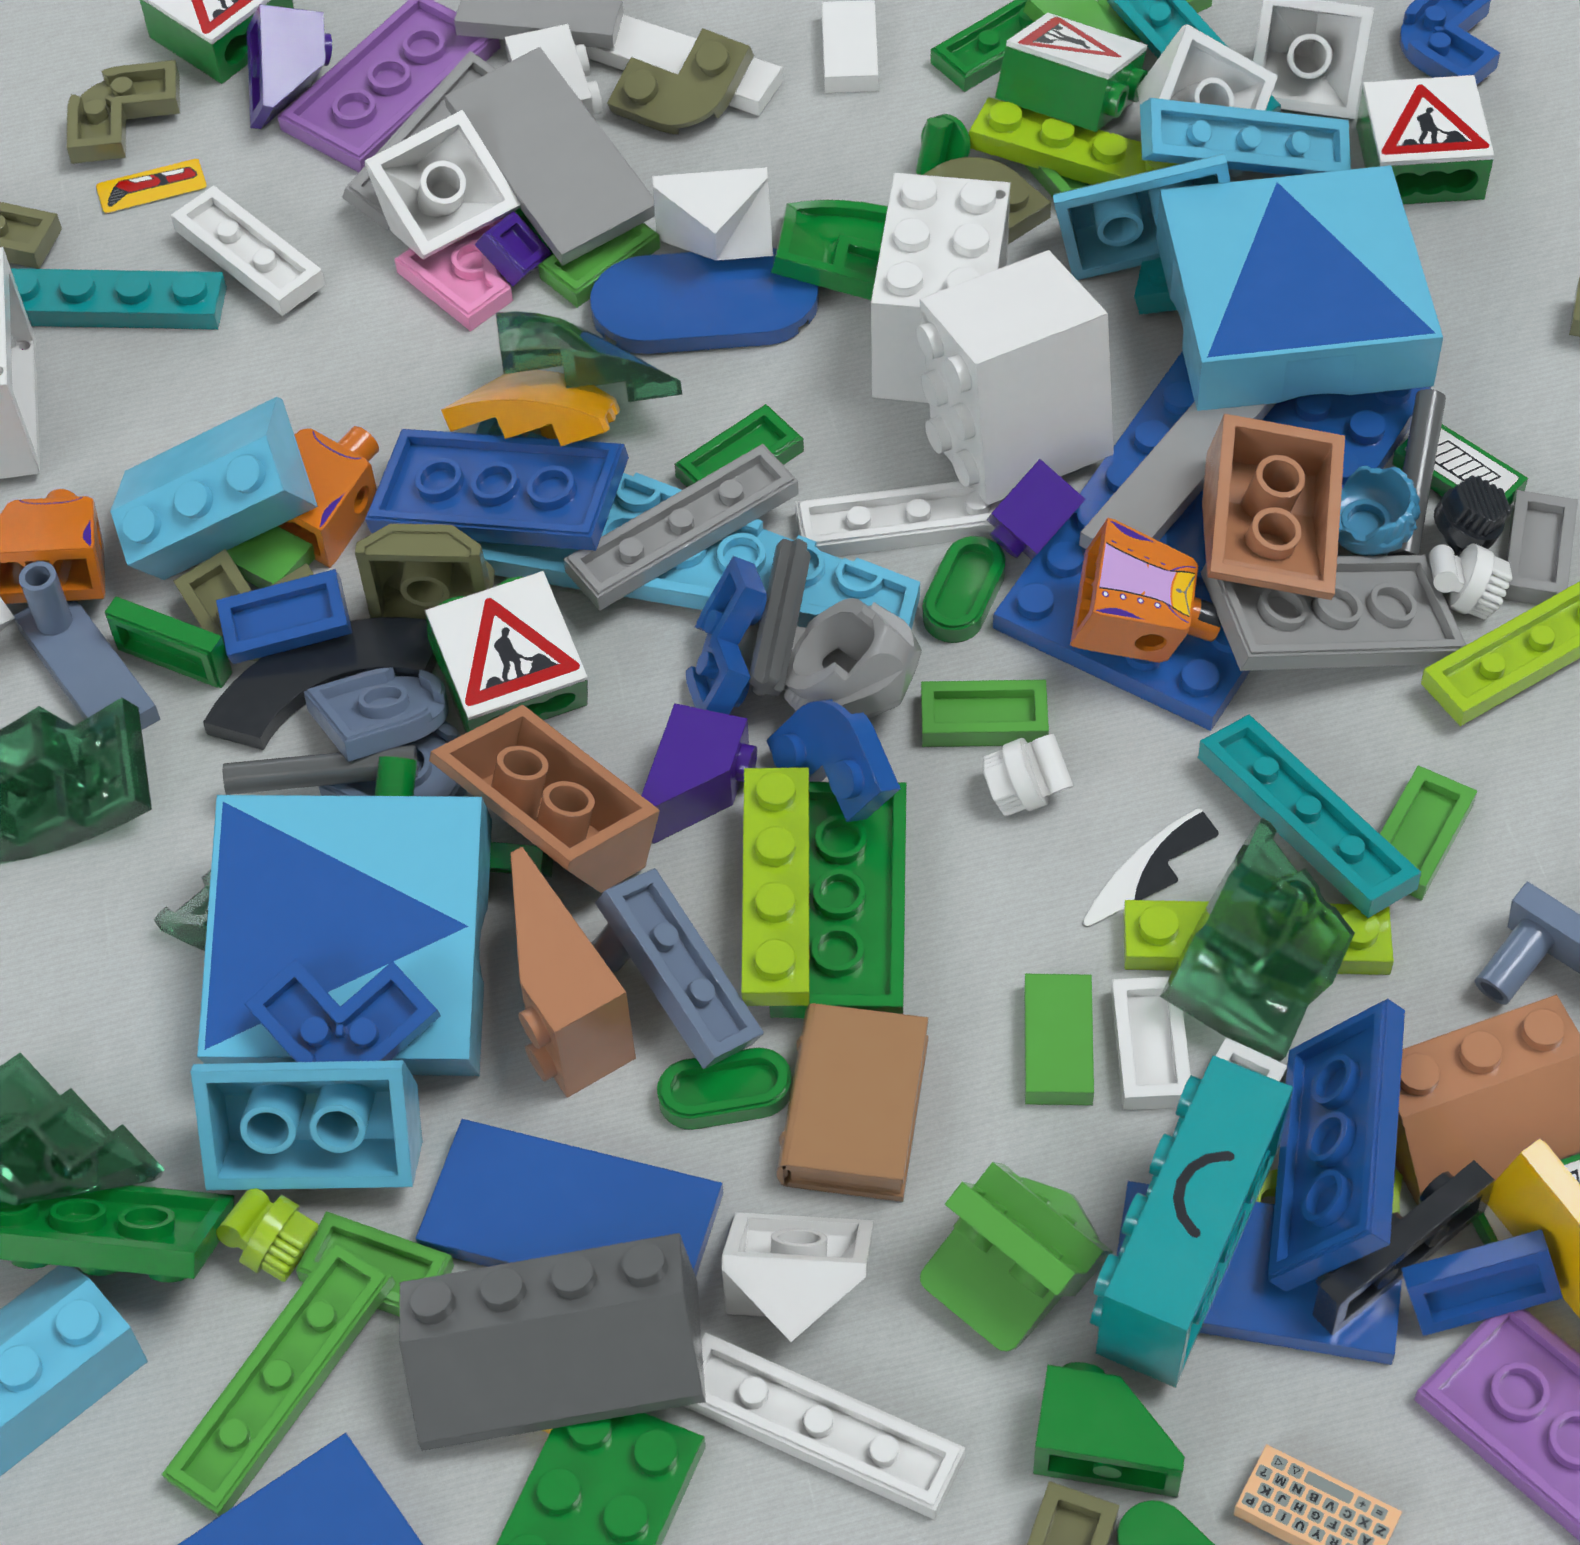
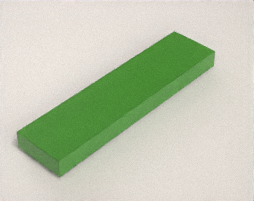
M335 1240L161 1475L170 1484L217 1516H221L233 1508L394 1287L396 1282L392 1275L338 1240Z

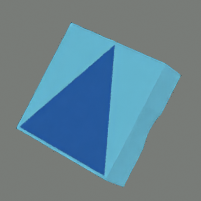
M1391 165L1160 189L1156 241L1169 296L1182 322V350L1197 411L1281 403L1289 399L1313 394L1356 395L1434 386L1443 334Z
M217 795L197 1057L204 1064L296 1062L244 1003L297 958L341 1007L393 961L436 1007L441 1016L391 1061L403 1060L412 1075L480 1076L484 981L480 966L479 946L481 930L488 910L492 818L483 798L457 796Z

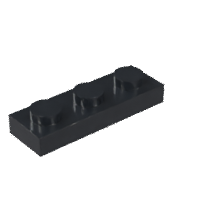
M1475 1160L1455 1176L1449 1171L1437 1176L1420 1195L1419 1205L1404 1217L1398 1212L1392 1213L1390 1245L1317 1278L1316 1285L1318 1286L1312 1315L1333 1336L1403 1279L1401 1268L1424 1262L1482 1215L1486 1210L1495 1179Z

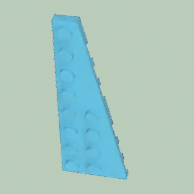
M496 418L480 422L476 434L503 435ZM530 432L527 436L532 438H546L533 432ZM637 472L634 476L623 473L602 536L682 490ZM756 519L624 597L703 610L733 556L755 564L764 588L767 591L776 545L783 539L794 540L763 529V521ZM798 535L796 539H801L807 543V551L810 552L811 558L797 626L806 628L813 618L844 599L854 598L859 599L868 606L875 602L903 619L912 630L920 600V581L857 557L855 561H851L846 558L841 559L820 551L817 548L816 541ZM477 542L481 545L485 560L491 564L497 576L509 578L526 577L544 571L550 585L580 589L565 572L563 560L579 549Z

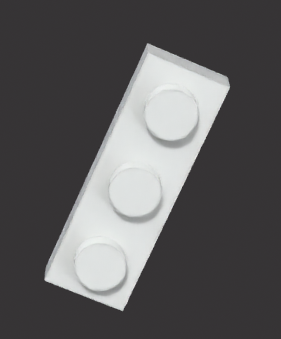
M214 185L171 214L173 226L177 233L282 316L325 286L321 268Z

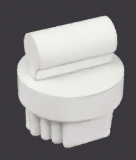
M1475 543L1468 545L1459 557L1454 555L1453 549L1448 545H1437L1430 551L1429 558L1434 587L1438 591L1443 592L1451 610L1463 615L1469 613L1485 620L1500 608L1499 605L1503 603L1506 589L1509 588V582L1512 580L1509 562L1494 556L1491 550Z
M1055 734L1040 737L1029 743L1024 738H1019L1004 744L1001 750L983 757L984 777L993 800L1004 816H1009L1025 809L1030 812L1048 805V796L1060 793L1074 786Z

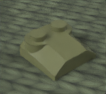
M389 524L356 543L355 556L370 618L407 617L426 619L425 610L436 607L449 598L469 596L494 586L495 571L491 564L485 560L481 545L453 525Z

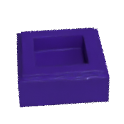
M514 211L485 232L474 244L512 286H515L552 254Z

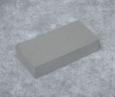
M1517 490L1513 504L1506 561L1510 563L1512 580L1509 582V588L1506 589V596L1503 597L1504 600L1538 605L1568 588L1578 499Z

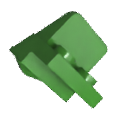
M992 1162L975 1184L961 1182L944 1204L957 1214L959 1219L953 1225L954 1229L922 1269L920 1282L930 1294L994 1347L1001 1351H1011L1018 1348L1063 1296H1076L1113 1251L1099 1240L1093 1225L1080 1202L1073 1194L1020 1177L1005 1164Z

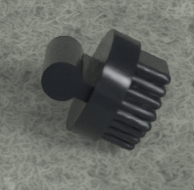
M1471 475L1444 494L1434 509V521L1438 530L1444 536L1446 545L1450 546L1454 551V555L1459 557L1461 552L1472 543L1486 549L1491 548L1502 534L1505 521L1511 514V509L1502 488L1497 489L1495 484L1490 485L1489 481L1482 480L1481 476L1475 477Z

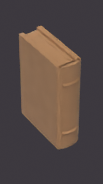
M815 1003L809 1004L805 1011L801 1036L796 1042L798 1051L784 1132L779 1136L781 1149L776 1173L777 1179L783 1186L904 1201L928 1047V1017Z

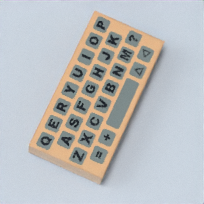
M1266 1444L1235 1506L1233 1515L1291 1545H1388L1402 1511Z

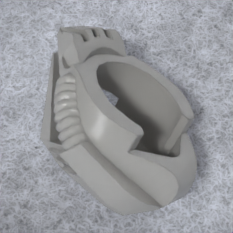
M844 599L818 614L808 623L806 628L797 626L784 687V697L796 711L807 703L832 699L833 702L843 706L851 714L864 712L868 719H871L902 703L917 669L922 649L911 628L900 617L875 602L868 606L859 599ZM837 648L843 651V653L827 656Z

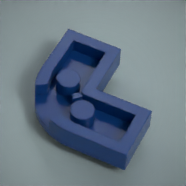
M1414 0L1405 11L1401 27L1400 46L1403 54L1412 65L1432 78L1474 75L1478 85L1497 69L1500 52L1469 34L1468 31L1488 15L1491 0Z
M735 556L731 558L696 622L695 628L705 631L707 636L696 667L691 666L685 671L686 683L695 708L728 715L733 708L739 707L744 702L750 687L749 680L751 677L738 644L749 625L754 626L760 620L767 600V592L755 564Z
M832 699L814 701L803 705L766 740L777 768L809 767V781L821 782L826 777L828 778L830 788L837 798L846 822L867 819L901 789L877 733L865 713L851 714L843 706L833 702Z
M297 958L244 1003L296 1062L391 1061L441 1016L436 1007L393 961L341 1007Z

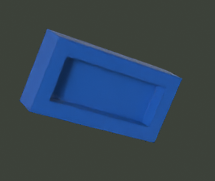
M336 569L216 600L226 653L233 664L353 633L342 581Z
M1542 1229L1401 1268L1423 1336L1563 1298Z

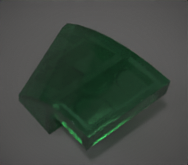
M520 311L495 313L504 374L562 366L566 388L624 382L628 402L683 395L681 380L581 326L561 318L540 313Z
M121 697L75 726L38 706L0 729V864L30 859L67 848L117 828L152 810L139 707Z
M1261 818L1251 830L1206 906L1160 997L1221 1035L1280 1062L1286 1057L1309 1004L1333 984L1355 932L1336 907L1331 906L1324 900L1319 885L1307 869L1304 868L1299 871L1295 869L1273 840L1277 830L1269 821Z
M21 1052L0 1066V1201L20 1205L152 1182L162 1176L165 1169L123 1124L111 1131L72 1088L60 1095Z

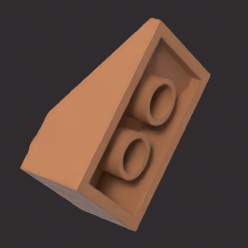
M1224 413L1206 454L1202 511L1207 578L1332 600L1335 595L1345 435Z
M520 847L511 852L519 977L525 1010L519 1012L518 1016L524 1031L532 1042L525 1046V1050L535 1071L543 1081L553 1077L568 1098L636 1059L627 993L524 848Z

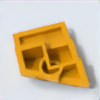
M520 370L499 376L443 408L441 411L450 432L496 417L505 439L539 428L543 437L547 439L558 438L560 445L564 446L607 432L610 429L608 423L616 419L615 415L619 413L620 407L616 398L576 377L553 371Z

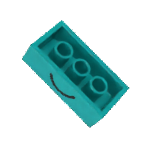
M1214 1055L1202 1079L1192 1075L1189 1077L1176 1108L1175 1114L1180 1117L1173 1135L1170 1136L1164 1133L1154 1153L1149 1168V1173L1153 1177L1146 1195L1137 1193L1127 1212L1121 1232L1126 1236L1119 1255L1116 1256L1110 1253L1098 1276L1094 1288V1295H1097L1098 1298L1089 1322L1099 1327L1095 1354L1176 1388L1279 1150L1293 1092L1292 1086Z

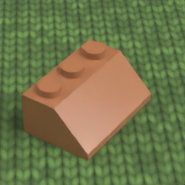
M524 705L431 751L429 761L474 797H482L485 805L563 868L600 893L645 868L660 810Z
M1557 994L1403 1049L1395 1165L1400 1174H1402L1403 1180L1417 1205L1420 1204L1419 1197L1424 1189L1443 1172L1449 1171L1455 1176L1475 1160L1496 1180L1523 1150L1539 1139L1542 1142L1545 1141L1560 1160L1580 1154V1033Z

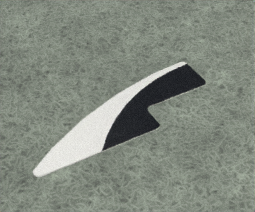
M1195 809L1181 817L1142 845L1115 872L1094 900L1083 920V924L1091 926L1123 910L1125 900H1143L1177 883L1178 877L1168 862L1219 835L1218 830L1203 810Z

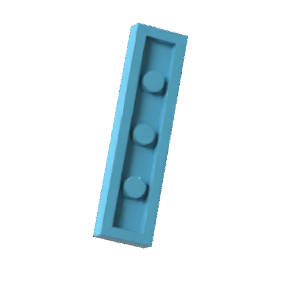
M1149 98L1140 104L1142 160L1182 164L1225 154L1228 169L1290 176L1351 170L1349 120Z

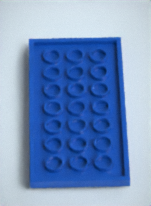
M1182 351L1113 446L1114 454L1103 460L1080 492L1086 500L1032 559L993 613V629L1212 731L1250 673V671H1240L1222 626L1217 637L1212 642L1187 634L1168 661L1160 663L1070 646L1086 551L1085 548L1079 545L1080 532L1195 402ZM1431 387L1356 395L1313 394L1276 403L1263 418V421L1345 435L1343 489L1348 478L1361 466L1384 469L1410 429L1416 393L1423 389H1431ZM1202 490L1159 541L1194 558L1198 564L1194 597L1212 602L1201 575V571L1206 564Z

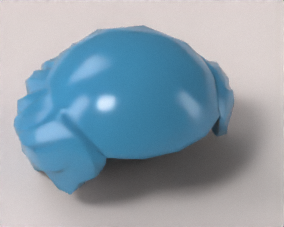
M1369 466L1359 467L1348 478L1341 493L1338 539L1341 546L1357 555L1370 556L1398 550L1403 546V543L1408 542L1413 535V531L1417 530L1416 521L1420 516V498L1417 495L1413 480L1408 479L1407 474L1397 467L1386 469L1370 468Z

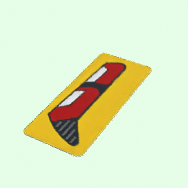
M196 158L96 184L104 213L131 208L207 187L200 162Z

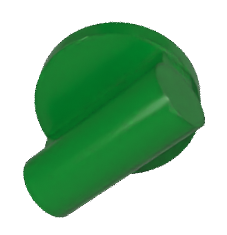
M941 114L927 119L921 133V148L915 170L918 175H923L944 162L969 157L971 148L970 137L966 127L958 118L949 114Z

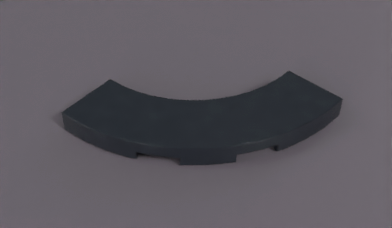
M376 617L350 621L352 634L262 657L233 681L214 703L203 721L206 734L264 750L278 728L292 714L306 705L304 691H307L309 688L380 668H393L395 676L419 678V670L432 674L437 660L428 640L426 619Z

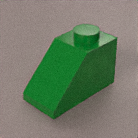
M1071 1362L1063 1367L1047 1365L1035 1445L1033 1474L1178 1498L1185 1456L1121 1376L1106 1374L1100 1367L1084 1362Z

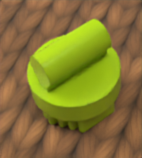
M254 1188L245 1192L217 1228L216 1234L224 1245L231 1248L238 1247L243 1250L239 1260L241 1264L256 1273L264 1270L280 1281L285 1282L302 1259L311 1239L317 1233L318 1224L300 1213V1205L284 1195H281L273 1204L265 1192Z

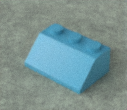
M1220 154L1054 194V205L1071 273L1076 280L1141 266L1142 261L1154 260L1160 257L1156 241L1160 189L1231 182L1226 155Z
M275 397L124 472L111 508V515L127 566L166 580L208 560L224 549H231L318 507L283 399Z
M403 1060L193 1064L191 1079L206 1190L413 1187L423 1140L418 1086Z
M58 1265L0 1309V1476L148 1362L129 1324L91 1279L74 1267Z

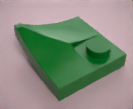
M810 200L787 203L782 217L771 273L872 300L888 206L848 200Z

